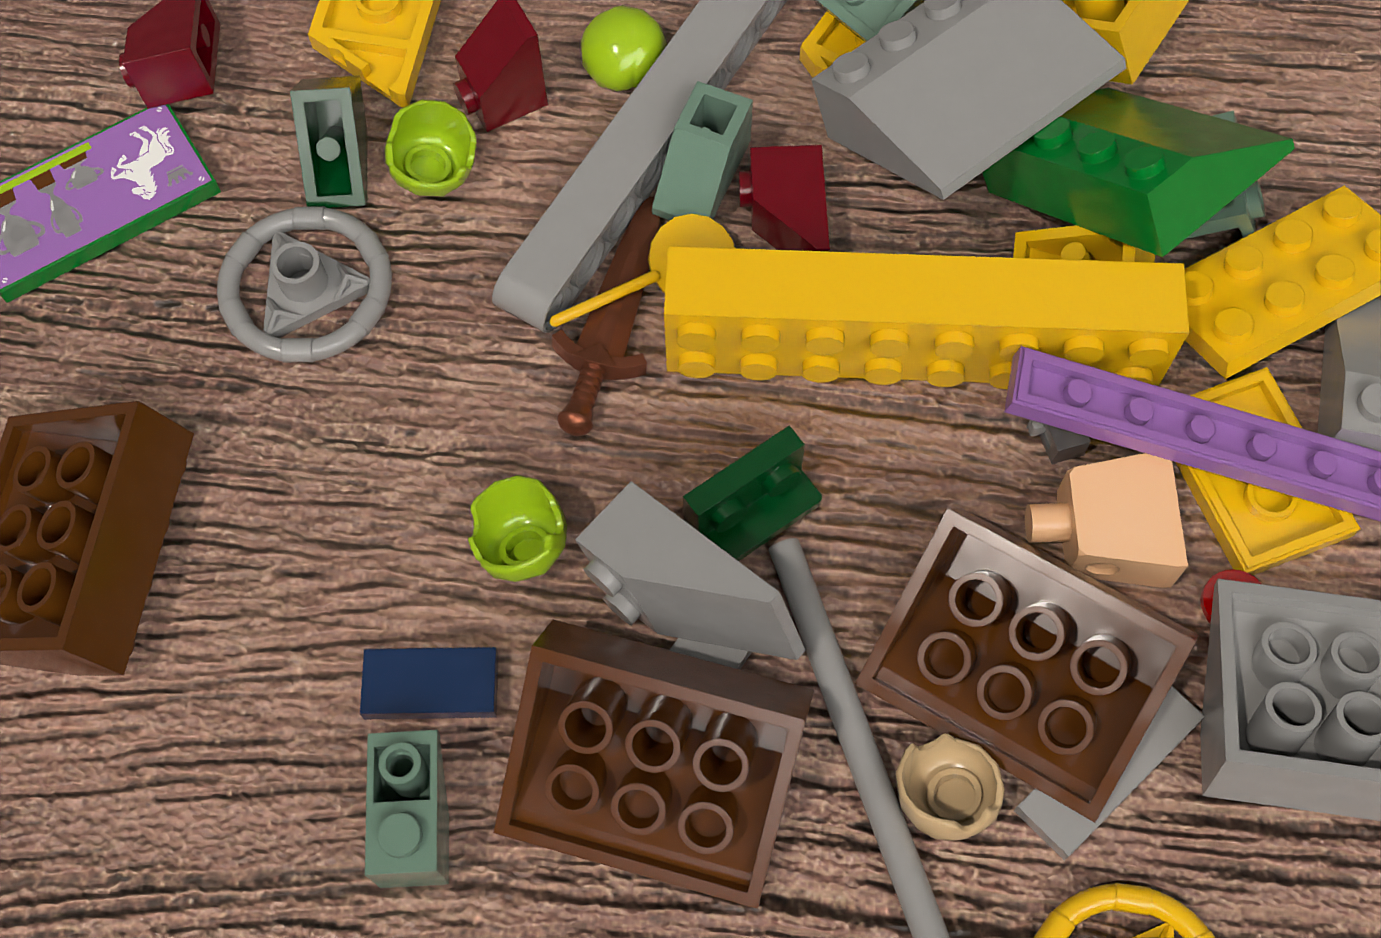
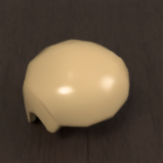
M946 733L920 746L912 743L905 749L896 770V783L901 809L918 831L934 839L956 841L974 836L990 826L997 819L998 813L1001 810L1005 788L999 765L978 744L958 738L954 739L953 736Z

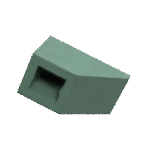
M697 81L674 127L652 205V214L668 220L687 214H697L714 219L751 141L752 99Z
M438 730L368 734L365 876L379 888L449 884V809Z

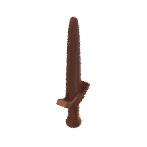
M655 197L645 199L633 216L597 295L649 272L648 257L650 243L659 230L661 218L652 214V205ZM644 288L591 311L577 344L565 334L563 329L552 335V348L567 364L580 372L569 403L557 416L560 428L567 434L584 436L591 432L593 429L592 411L603 380H624L646 375L647 361L643 353L625 357Z

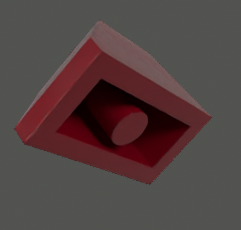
M161 0L127 28L124 53L119 55V66L124 81L130 88L136 87L147 109L214 94L220 22L210 1Z
M497 0L455 55L460 77L459 81L453 83L457 99L466 115L476 113L486 132L548 105L538 34L517 0Z
M822 145L750 147L749 171H738L739 207H750L752 231L776 250L830 252Z

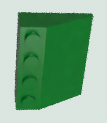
M1103 88L1091 93L982 173L988 192L1164 257L1290 154L1295 147L1293 139L1113 88Z

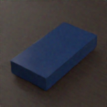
M497 648L364 649L360 715L364 720L497 718L499 660Z

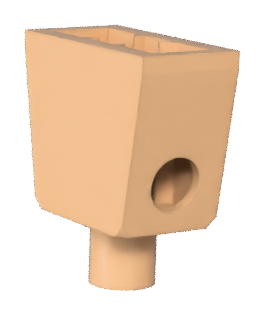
M1143 453L1076 466L1067 470L1058 487L1057 503L1027 504L1025 532L1028 542H1062L1065 564L1093 579L1171 588L1188 567L1173 463L1170 460Z

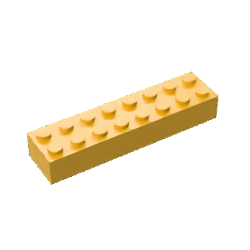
M668 246L664 301L667 372H679L690 378H706L714 373L741 374L747 379L760 381L772 379L776 375L803 376L806 380L817 383L831 382L837 378H864L866 381L877 385L894 384L900 380L928 381L931 385L938 387H952L962 382L990 383V385L999 389H1008L1013 356L1023 346L1159 386L1189 334L1184 263Z

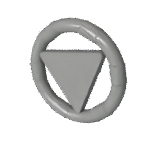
M320 206L294 207L277 212L258 221L243 232L226 253L217 281L219 312L233 336L247 348L266 358L282 361L283 363L315 362L333 357L351 348L366 335H369L384 314L392 286V270L389 255L374 231L359 219L343 211ZM292 230H330L347 237L355 243L369 267L370 279L362 273L315 250L312 245L300 242L284 233ZM272 239L263 332L254 325L240 300V282L243 271L262 246ZM367 294L348 322L334 332L318 338L281 339L286 334Z

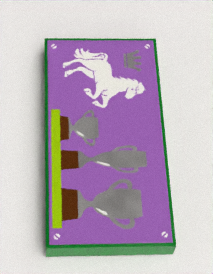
M169 104L149 109L145 108L0 181V296L6 303L221 193L216 180Z

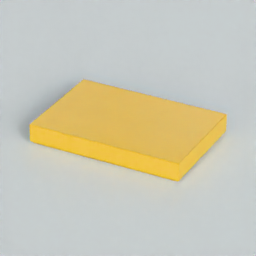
M1268 367L1189 395L1302 428ZM1175 462L1230 565L1235 570L1255 575L1351 538L1360 530L1352 513Z

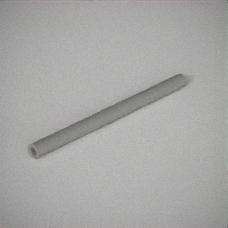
M789 538L777 542L769 548V554L912 938H950L799 539Z

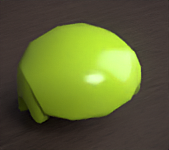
M625 5L616 6L598 14L585 29L581 39L582 65L600 87L618 92L629 90L632 87L636 88L668 45L667 39L660 24L643 9Z
M422 99L403 107L393 118L385 145V164L389 167V174L398 186L415 195L444 197L463 185L466 178H468L474 164L477 145L476 133L465 113L445 101Z
M515 475L494 481L474 499L470 506L474 528L473 535L468 537V542L475 559L480 562L481 567L493 578L517 582L543 575L550 570L566 546L567 523L564 512L555 496L539 479Z

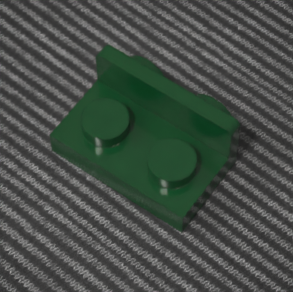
M790 425L685 494L683 496L684 521L737 561H740L821 505L822 494L802 471L805 444Z

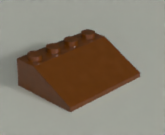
M140 401L8 417L0 441V665L77 676H124L129 657L135 646V637L147 595L152 587L153 575L163 540L170 525V516L180 481L186 470L187 457L194 437L193 432Z
M947 508L855 684L941 734L946 733L953 736L954 739L958 738L980 745L997 762L1001 769L1095 823L1199 635L962 508Z
M553 619L531 647L493 833L758 909L814 690Z

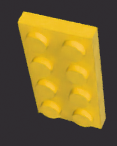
M1344 185L1185 268L1189 334L1185 341L1224 379H1227L1381 296V214Z

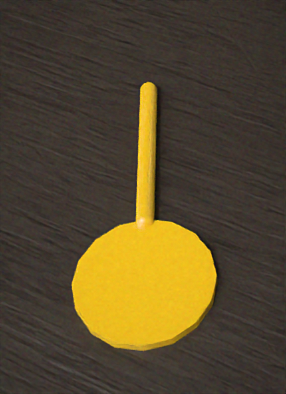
M697 214L674 217L659 228L650 243L648 257L650 272L551 316L549 322L551 326L558 327L655 282L661 291L665 293L668 246L735 248L733 240L725 228L710 217Z

